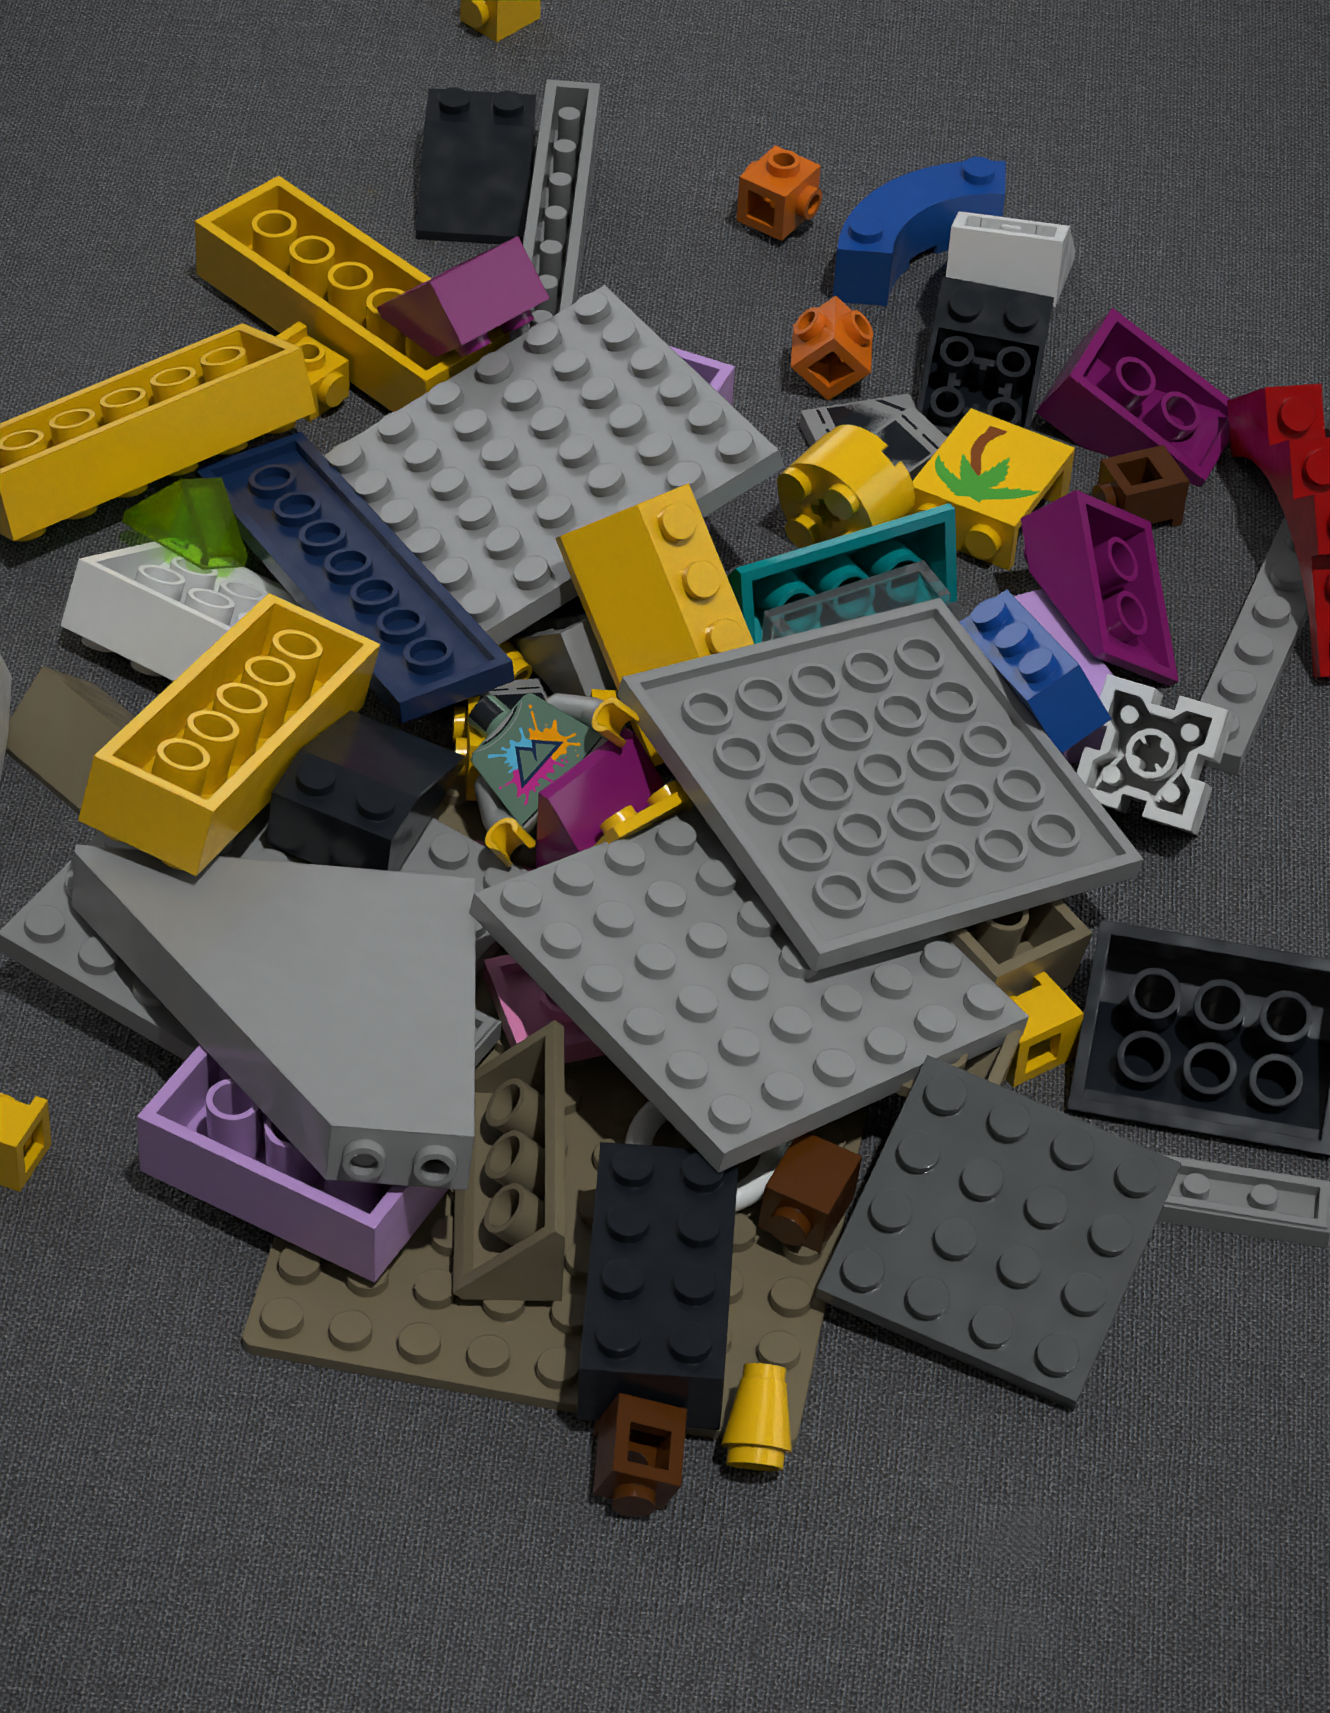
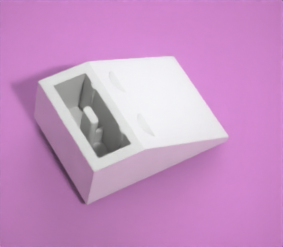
M959 211L951 226L946 277L1054 297L1053 307H1056L1075 259V247L1070 226Z

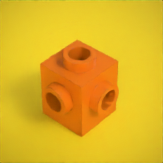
M775 145L758 161L751 162L744 173L739 176L736 221L780 241L784 240L802 222L813 218L821 205L822 191L819 189L821 165L803 158L793 151L785 150Z
M834 296L818 308H809L793 324L791 368L826 400H831L871 373L873 330L869 321L860 311H852L837 296Z

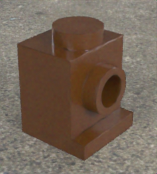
M1160 445L1101 459L1097 485L1092 489V497L1150 521L1151 524L1167 520L1171 527L1182 525L1189 479L1166 447Z
M619 1393L595 1423L594 1437H598L593 1495L612 1499L611 1506L613 1510L625 1516L643 1517L652 1514L654 1510L661 1511L681 1487L687 1409Z

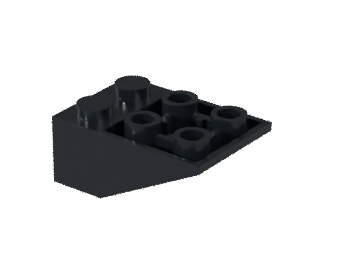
M943 276L917 410L946 437L950 435L970 408L1030 430L1054 297Z

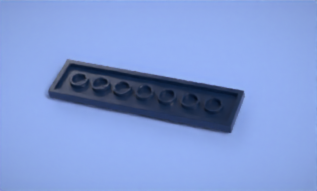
M302 432L195 469L198 489L303 609L381 644L369 686L402 723L415 718L426 717L436 710L471 697L482 696L492 689L515 681L513 662L390 527L381 520L367 502L355 492L354 488L331 466L329 461Z

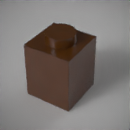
M808 1132L794 1138L765 1186L758 1228L773 1234L774 1237L785 1244L792 1246L801 1245L821 1255L854 1198L862 1156Z

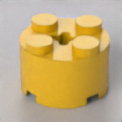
M837 426L829 433L821 436L778 476V497L784 515L788 520L785 524V532L793 544L799 548L807 547L905 517L911 512L915 503V490L911 476L902 461L894 466L882 451L888 445L872 432L858 426Z

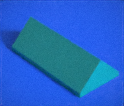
M948 503L735 568L727 578L754 644L937 598L942 599L952 614L958 612L955 508Z

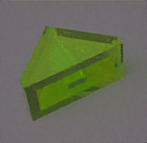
M222 477L180 479L124 512L122 519L124 524L202 570L245 567L247 553Z

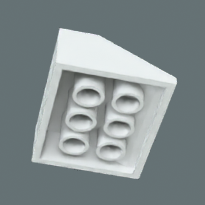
M180 536L79 558L61 626L82 636L81 642L91 649L102 652H115L131 660V667L138 672L150 676H164L174 681L268 593L296 606H301L283 585Z

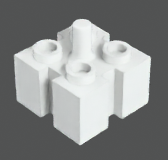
M1107 674L1100 700L1112 719L1100 727L1106 730L1100 751L1085 746L1076 773L1103 807L1126 814L1131 799L1146 803L1142 817L1151 822L1198 836L1212 791L1211 786L1199 781L1205 760L1220 764L1235 716L1227 709L1184 696H1179L1175 710L1160 706L1163 694L1156 688Z

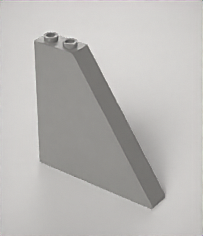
M76 844L72 906L326 1180L467 1190L474 1143L476 919L469 912L473 894L476 892V878L216 856L197 876H194L184 870L171 868L160 859L138 849Z

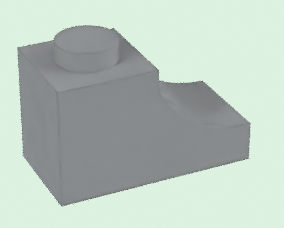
M585 611L547 615L509 638L525 661L532 666V671L549 686L553 694L562 693L590 697L591 689L616 690L617 697L618 692Z

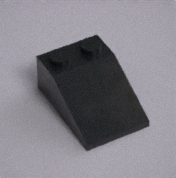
M456 87L446 89L429 88L424 122L416 239L502 244L519 236L523 244L535 152L536 95L519 94L514 91H466Z
M350 710L299 750L273 789L267 844L317 865L398 871L464 767L466 756Z

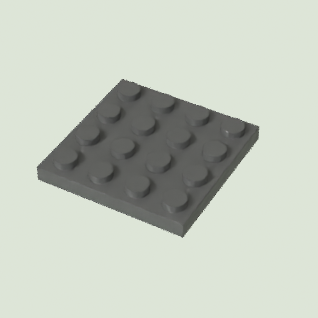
M927 1055L817 1287L816 1299L1074 1411L1182 1163Z

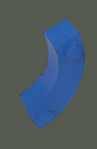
M971 157L962 162L931 166L904 174L871 192L852 210L839 235L833 297L837 296L843 303L887 306L894 284L909 269L910 259L927 249L935 254L949 251L951 226L959 211L1003 217L1006 161H991L984 157Z

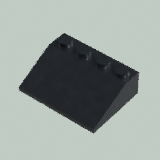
M1100 919L1067 1112L1330 1158V959Z

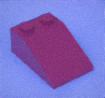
M1113 307L1078 343L1035 411L1080 447L1110 457L1164 445L1189 479V484L1198 487L1206 481L1230 440L1227 400H1230V398Z
M1078 490L1022 517L1021 524L1025 542L1023 553L1029 566V572L1093 656L1167 686L1178 683L1151 522Z

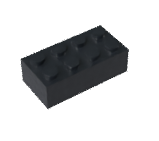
M600 1142L579 1364L577 1419L597 1421L619 1393L687 1409L686 1427L720 1430L739 1164L718 1173L696 1149Z

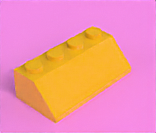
M689 483L555 538L617 691L624 676L754 644ZM631 720L633 730L654 767L665 763L636 721Z

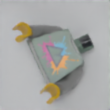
M528 693L510 710L494 695H488L481 699L471 710L468 716V723L485 738L472 753L470 759L480 773L476 779L474 790L482 823L487 832L485 843L507 868L513 865L510 861V855L516 847L525 844L531 850L536 846V841L533 838L537 840L538 793L609 740L617 747L623 748L626 743L620 737L623 726L631 720L639 723L640 719L637 713L622 701L613 697L604 701L596 697L556 693L544 701L536 695Z

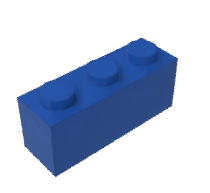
M1007 589L998 596L979 603L969 616L959 622L1061 754L1112 719L1079 663Z

